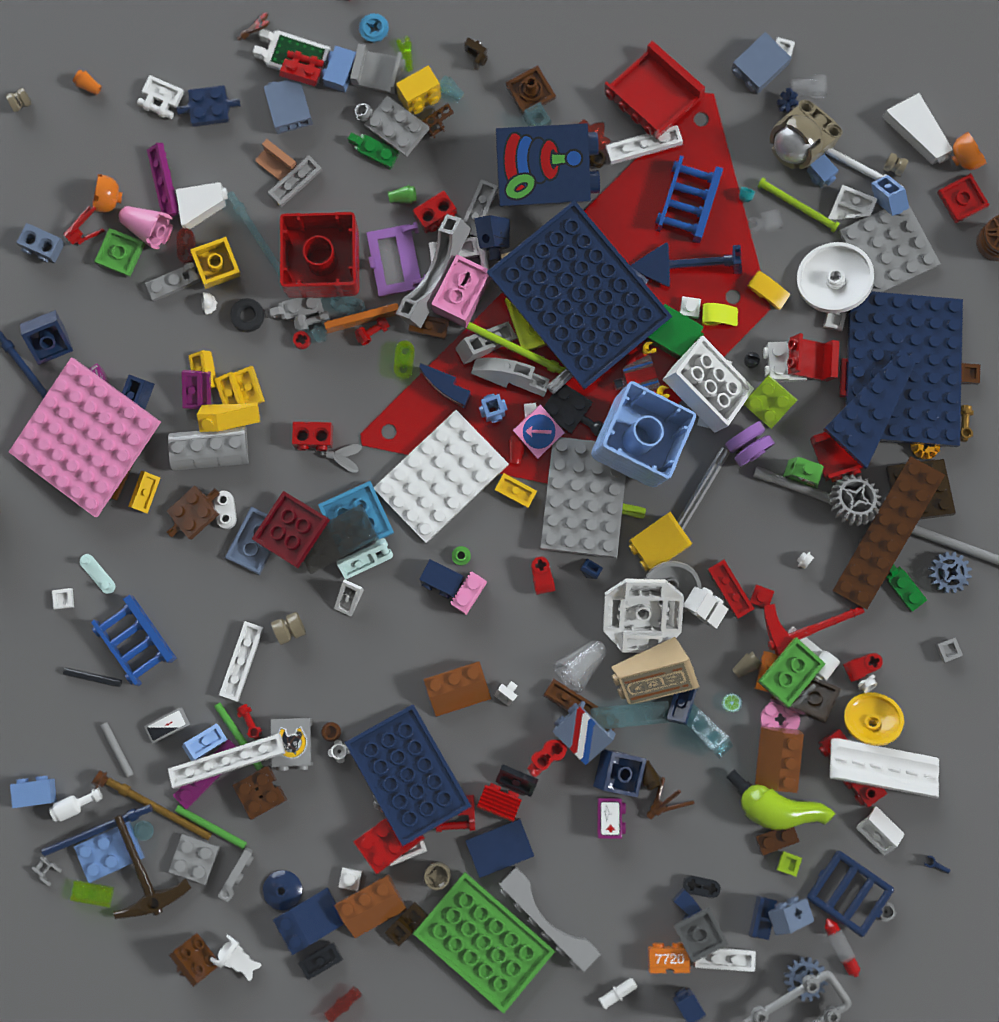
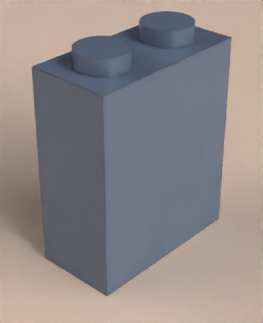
M765 32L733 62L732 72L737 78H741L750 91H755L758 94L789 65L792 57Z
M287 78L285 81L271 82L267 86H263L277 134L313 125L301 82Z

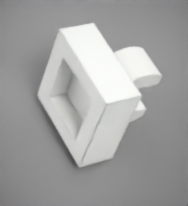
M512 681L507 687L501 684L494 696L510 707L518 696L514 693L517 685Z

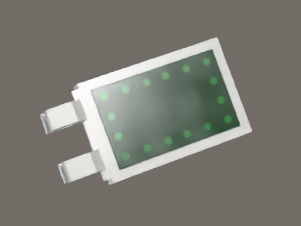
M264 29L260 31V41L268 43L269 47L266 50L255 45L253 50L255 58L266 62L267 67L280 71L285 59L293 60L287 58L288 51L302 52V55L309 57L312 55L324 61L323 68L316 67L321 69V74L317 81L319 83L330 53V47L279 30L277 32L274 31V33Z

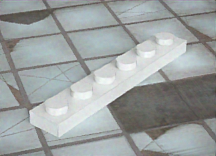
M276 734L169 768L168 772L172 788L188 785L285 754L281 734Z

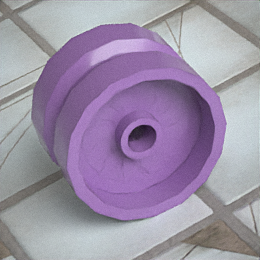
M761 421L749 426L725 444L730 453L743 449L734 458L739 467L757 459L775 444L770 435L757 439L765 432V427Z

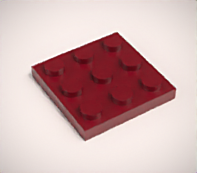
M283 491L252 537V540L296 568H299L330 519Z

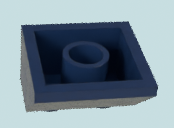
M56 310L20 324L21 336L38 365L73 351L65 327Z
M604 748L601 751L593 786L603 791L638 797L646 758Z

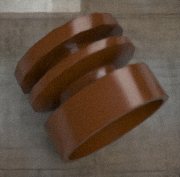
M999 215L993 217L980 230L976 240L980 254L990 261L997 262L999 261Z

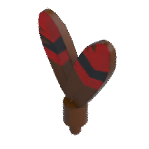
M268 13L262 14L248 30L245 29L241 32L237 39L239 41L241 39L245 40L251 33L267 27L270 24L266 20Z

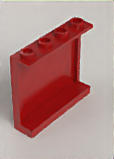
M652 40L647 45L646 53L611 84L607 81L605 82V95L609 100H614L621 111L627 112L636 124L644 127L648 135L658 139L705 96V86Z

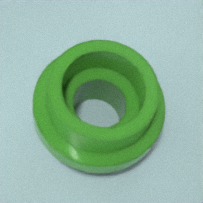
M464 546L456 547L452 552V560L457 565H466L471 559L469 549ZM463 552L465 557L459 559L458 553Z

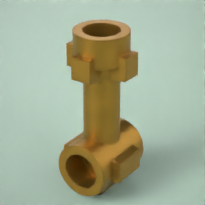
M961 405V442H966L973 436V431L969 428V418L973 415L974 410H972L970 405Z

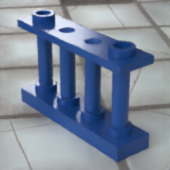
M680 155L679 161H674L671 172L675 174L663 212H658L655 223L659 224L658 231H661L663 224L689 231L694 235L693 241L700 243L723 168L716 166L715 171H710V173L681 165L684 156ZM679 172L707 180V183H710L709 190H701L676 182ZM673 190L701 197L702 200H705L704 206L695 207L672 200ZM668 206L697 215L696 217L700 218L698 224L694 223L692 225L666 217Z
M128 595L123 599L126 604L122 610L102 624L97 620H93L91 623L94 626L92 628L93 632L97 637H102L127 673L125 675L127 681L131 685L134 683V685L140 686L142 683L138 677L159 662L166 660V662L172 663L177 657L135 597ZM134 614L137 619L135 624L114 639H111L105 630L126 615ZM144 629L148 634L146 639L122 655L116 646L138 630ZM150 645H155L159 650L157 655L133 671L128 661Z

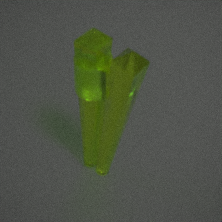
M406 36L404 43L399 38L396 42L405 60L406 69L410 72V70L413 71L412 45L410 38Z

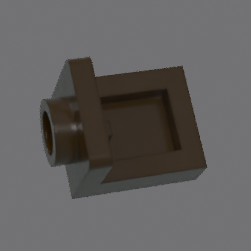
M468 37L464 43V48L466 52L476 57L474 69L478 70L488 60L487 48L480 41L472 40Z

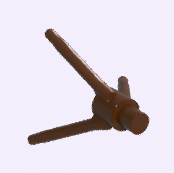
M662 777V785L658 787L654 804L646 815L652 820L656 815L659 816L661 813L689 806L695 802L692 800L666 806L681 793V790H677L662 802L660 797L665 778Z

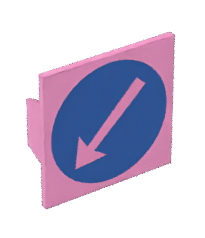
M541 404L513 430L537 459L565 433Z

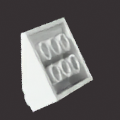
M703 335L672 366L663 378V381L714 433L729 426L754 390L748 381Z

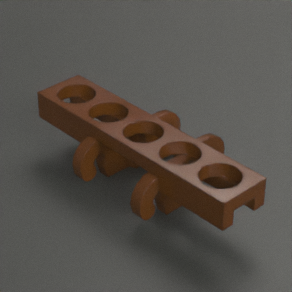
M448 103L434 111L424 120H421L429 128L438 123L440 126L433 132L429 129L427 132L434 139L436 138L435 135L440 131L445 132V126L442 121L454 113ZM449 108L448 113H443L445 110ZM433 118L434 122L432 124H428V119Z

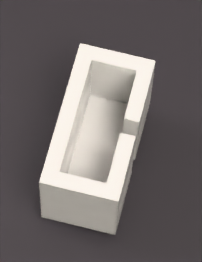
M694 586L683 607L703 623L717 629L729 609L723 605L724 601L722 599L712 596L713 592L705 587L700 589Z

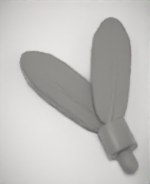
M352 444L335 452H321V455L329 459L334 458L346 470L357 473L359 471L357 465L347 457L358 453L362 446Z

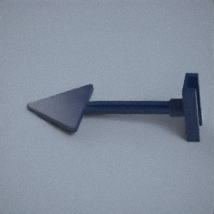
M666 242L630 266L641 275L666 287H670V269L724 265L733 266L734 274H742V263L740 260L742 259L741 245H733L732 255H724V257L669 260V244Z

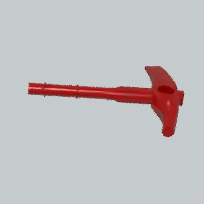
M775 604L765 605L764 617L770 639L768 647L771 651L774 650L779 657L794 638L803 639L820 630L850 618H855V616L865 613V610L859 606L788 634L778 619Z

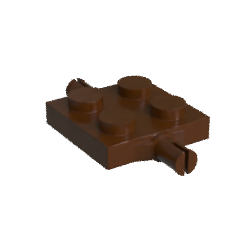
M194 485L167 510L175 524L167 531L168 535L173 537L181 530L188 539L192 540L220 515L212 502L220 495L219 491L214 488L208 495H205Z

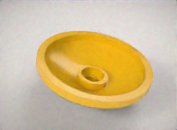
M868 692L857 695L849 701L844 712V723L849 733L858 741L868 745L880 746L889 744L899 737L904 726V716L901 708L894 700L880 693Z

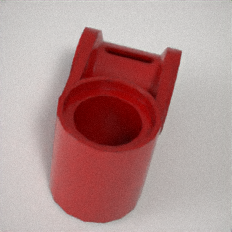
M545 557L535 558L532 561L531 569L536 595L555 591L549 561ZM538 561H541L542 564L545 563V567L542 568V571H540L539 568L535 567V565L538 564Z
M870 653L844 663L843 667L850 681L853 682L880 669L883 660L879 654ZM870 657L877 660L874 663L875 667L868 664L871 661Z

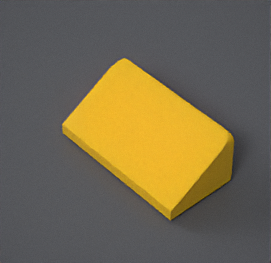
M201 350L188 355L191 370L211 371V389L216 388V373L211 351Z

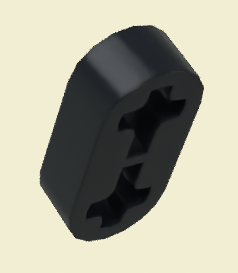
M689 875L683 880V887L690 894L715 898L721 892L720 884L713 879ZM694 879L696 884H700V888L693 887L690 890L687 882H691ZM711 883H714V887L717 890L713 891L712 894H709L707 889H703L704 885L710 886Z

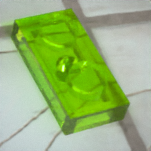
M75 880L70 901L111 907L114 887Z

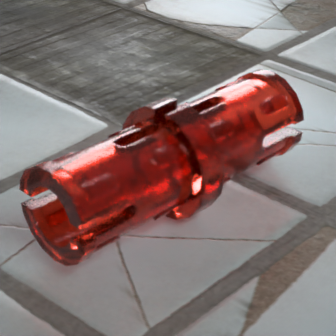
M353 986L324 1013L326 1019L334 1022L343 1012H347L350 1009L349 1007L362 996L361 992Z

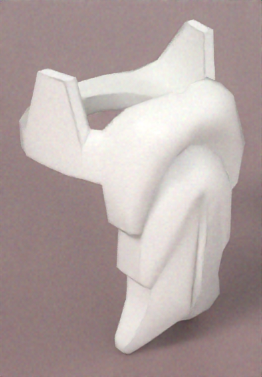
M227 935L226 937L231 942L225 943L222 949H220L218 954L219 960L213 957L210 960L219 968L225 965L229 968L232 967L237 972L241 971L247 980L251 981L253 970L260 968L261 963L251 960L250 956L243 952L242 947L238 945L239 943Z

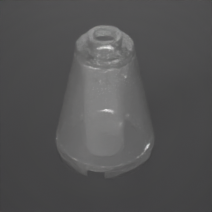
M593 640L553 664V667H556L554 671L566 686L571 684L574 687L572 689L574 692L581 693L605 657L606 647L600 641L596 642Z

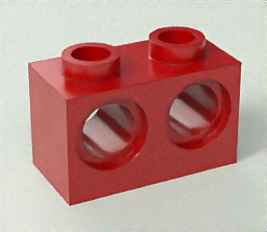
M444 190L413 209V215L425 233L436 231L440 224H442L446 214L452 216L457 214L455 205ZM445 205L448 207V210L440 211L439 208ZM427 215L433 217V219L428 222L423 220V218Z
M293 422L292 445L297 447V450L307 451L308 448H316L317 451H327V448H332L333 425L331 422ZM301 433H307L308 437L306 440L300 441L298 439ZM320 433L327 434V438L324 441L317 440Z

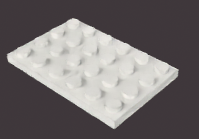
M455 410L374 487V490L427 543L509 464Z

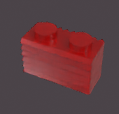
M490 783L489 786L485 785L477 808L514 822L522 799L518 798L520 794L508 790V793L500 790L501 786Z

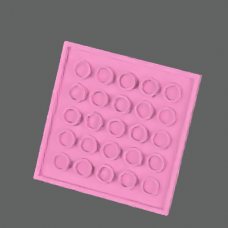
M71 357L9 450V453L92 516L98 517L161 421Z

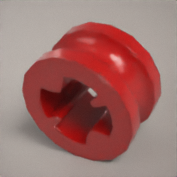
M298 331L293 336L294 345L298 349L309 347L311 339L305 331ZM302 336L307 338V340H304V344H301V342L297 343V340L299 341L298 337Z

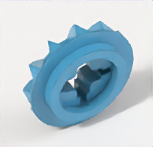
M379 14L366 15L359 25L361 36L366 41H372L373 43L382 41L387 36L389 29L387 20ZM375 25H377V29L379 31H374L371 33L370 27H374Z

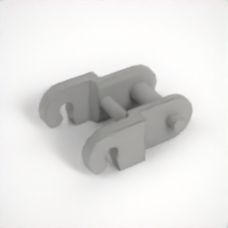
M40 857V863L36 867H32L33 872L39 874V879L50 886L52 883L47 881L45 873L50 867H53L58 872H61L62 869L58 868L56 863H50L47 857ZM45 863L47 867L43 872H41L39 869Z

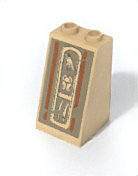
M676 637L612 666L614 675H611L615 685L620 687L617 689L618 694L622 700L625 699L628 705L699 687L691 661Z

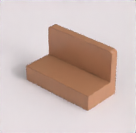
M268 139L262 143L264 150L255 159L258 165L279 181L297 166L291 157Z

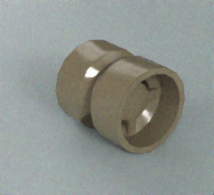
M297 612L287 615L286 620L277 619L271 622L280 645L288 643L292 636L297 639L306 635L305 628Z
M433 862L425 871V883L431 889H443L449 883L450 869L442 862Z

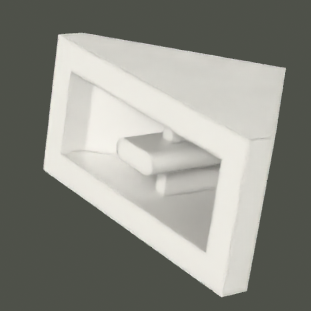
M343 580L334 609L352 616L364 589L347 580Z

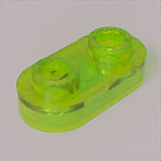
M406 340L399 342L395 350L394 373L400 379L409 378L413 372L415 349L413 344ZM408 349L409 352L407 354H403L402 350ZM406 367L407 371L402 373L400 369Z

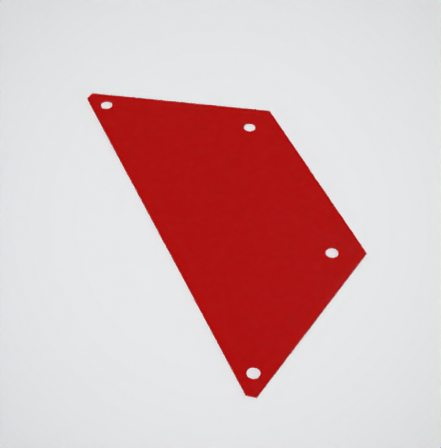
M705 93V96L672 125H678L683 145L637 157L584 212L629 265H632L666 242L669 244V260L724 257V255H732L733 245H741L742 259L740 260L742 263V274H734L733 266L724 265L670 269V287H666L644 276L648 279L647 287L663 305L666 304L680 312L682 296L701 299L698 319H690L704 326L702 330L704 337L725 357L771 308L765 298H760L748 287L757 271L761 270L743 202L739 199L740 190L714 94ZM705 113L709 119L708 123L705 126H698L694 122L696 114ZM680 155L684 156L681 165L710 173V171H715L716 166L723 168L700 243L693 241L694 235L689 231L663 224L661 231H658L659 224L655 223L658 212H663L675 174L671 172L674 161H679ZM679 172L676 180L678 183L701 190H709L710 183H707V180ZM675 189L671 196L672 200L695 207H703L705 200H702L701 197ZM669 206L665 215L666 217L692 225L694 223L698 224L700 219L695 214ZM730 290L738 291L741 297L740 301L736 304H730L726 300V293ZM503 293L472 322L486 330L509 322L516 334L505 302L507 297ZM717 303L737 307V326L723 323L714 326L702 324L703 304ZM465 329L429 367L456 377V386L471 391L466 408H462L443 397L421 373L360 434L362 446L409 455L443 421L457 410L508 462L509 465L500 474L503 475L505 473L511 477L548 484L552 445L538 459L526 446L521 464L509 462L508 440L511 439V436H517L513 430L525 419L524 404L536 403V406L541 404L544 407L553 393L547 388L543 397L511 383H508L507 387H503L471 374L475 360L463 364L455 349L464 338L476 334ZM518 338L512 341L513 343L520 346ZM644 340L585 390L574 377L565 383L593 402L585 414L586 417L594 422L601 421L604 423L613 400L627 385L625 377L627 371H623L624 363L633 353L643 348L647 341ZM650 344L649 350L656 348V352L647 353L646 357L634 365L652 361V364L638 367L636 370L654 365L657 378L638 384L643 385L658 380V383L645 387L653 391L657 390L659 386H666L668 389L663 391V395L669 394L670 396L667 399L679 404L682 399L663 381V378L678 359ZM547 345L531 350V352L550 361L554 360L564 367ZM503 346L481 357L508 359L535 367L533 373L550 379L549 383L559 375V373H553L547 370V367ZM622 379L623 386L616 388L614 381ZM490 394H499L501 400L504 399L507 406L505 416L502 417L501 421L495 423L487 422L486 417L482 418L479 407L482 406L481 399ZM492 407L489 411L493 412L497 411V409ZM582 422L579 423L572 435L562 429L565 433L561 436L596 441L598 437L593 435L590 428ZM390 424L396 428V435L392 439L383 437L382 428L385 425Z

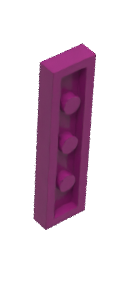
M155 143L147 150L158 202L161 212L167 213L173 218L179 213L166 152L163 143Z
M228 739L214 754L237 746ZM222 774L181 786L173 797L185 809H188Z

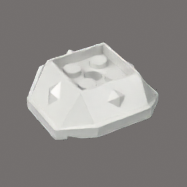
M624 579L605 592L603 631L622 652L641 653L673 637L677 638L682 632L684 596L665 579ZM642 609H646V610H647L646 612H643V613L639 612V611L642 610Z

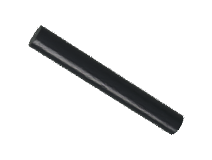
M67 667L63 671V675L121 687L122 684L121 679Z

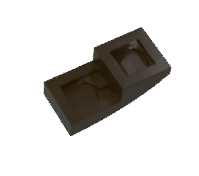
M414 902L389 927L385 934L399 947L422 924L428 914Z

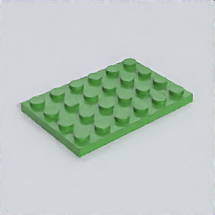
M466 872L463 873L413 933L502 1013L506 1012L555 952L549 944Z

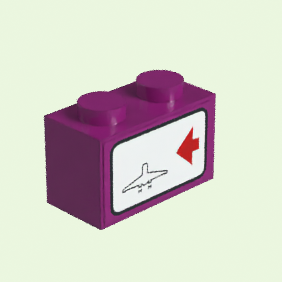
M597 798L598 839H622V834H626V823L622 822V814H626V803L622 802V798Z

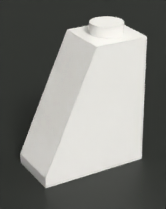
M221 182L176 189L181 226L185 231L190 230L226 206L225 199H228L227 189L223 188Z

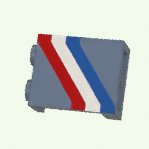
M582 701L579 705L577 703L573 704L565 718L561 716L556 720L553 733L587 765L614 740L616 733L611 728L606 732L583 709L586 703Z

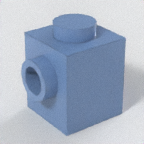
M825 154L819 157L807 169L812 182L820 187H823L825 184L828 186L837 179L835 176L839 171Z

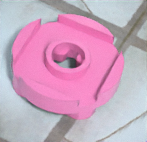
M771 701L762 710L760 723L764 727L798 729L800 715L796 711ZM778 714H782V717H785L782 725L775 721Z

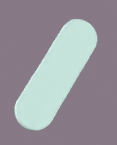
M89 554L83 555L80 558V565L98 587L106 594L114 592L116 585L93 556Z

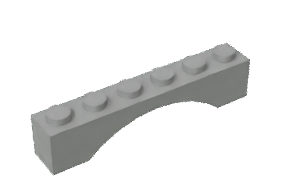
M446 214L438 230L436 251L427 274L421 283L403 298L395 313L405 323L418 328L422 327L432 307L431 303L471 231V228L461 218Z
M517 867L499 883L501 886L500 892L506 898L510 896L515 901L513 905L521 913L525 911L529 915L527 919L535 927L539 925L544 930L542 935L549 942L553 940L557 944L555 948L563 956L567 954L572 959L570 963L576 970L581 968L585 971L601 955L587 938L564 933L544 918L534 902L530 880Z

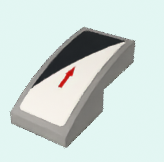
M181 707L144 727L153 744L189 726L190 723Z

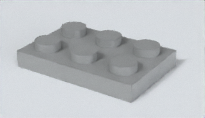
M388 96L385 97L364 124L367 129L405 157L411 153L430 129L427 124Z

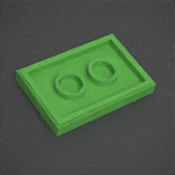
M796 637L758 682L786 708H789L826 663Z

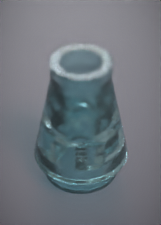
M445 75L440 80L441 93L455 99L457 102L463 97L464 92L451 77Z

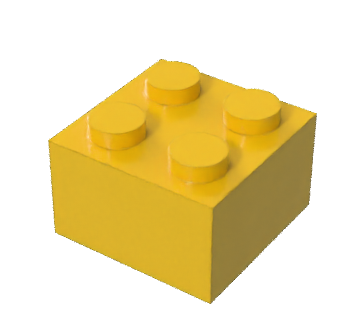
M429 65L396 83L399 100L404 108L412 114L420 113L426 106L436 104L441 98L440 83Z
M226 237L190 249L205 289L241 277Z

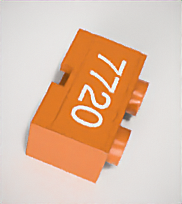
M682 942L672 943V946H664V943H652V946H648L649 973H666V969H672L674 973H690V957Z

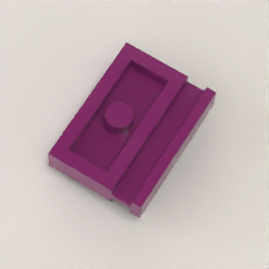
M183 370L182 408L200 409L201 405H211V371Z

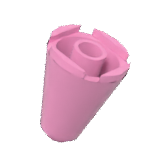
M130 206L124 207L119 212L120 223L153 249L161 248L158 246L161 243L165 244L171 235L173 225L170 224V219L172 220V217L167 213Z

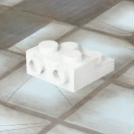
M787 341L767 343L766 347L763 348V357L767 359V366L764 367L765 377L770 375L777 382L807 380L805 377L788 374L789 348Z

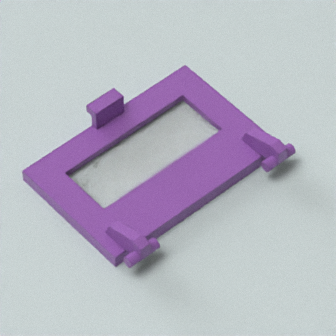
M413 222L414 225L411 226L407 224L366 232L371 257H369L370 267L374 269L379 297L413 291L424 279V277H420L411 232L415 230L416 234L419 233L417 222Z

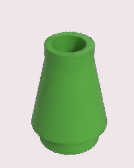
M407 185L388 192L390 203H413V201H417L414 186Z

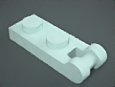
M379 539L375 544L336 561L345 580L391 559L393 553L391 549H388L386 539Z

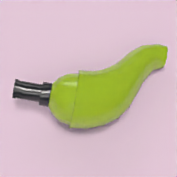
M735 769L726 777L742 796L741 805L746 813L745 816L764 828L782 830L812 822H819L825 825L836 815L831 808L822 803L791 800L763 785H752L749 781L746 782Z

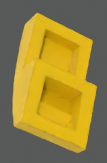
M757 271L748 284V287L760 298H765L775 309H781L791 295L761 271Z

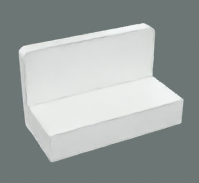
M877 806L856 827L884 856L897 848L904 836V833Z

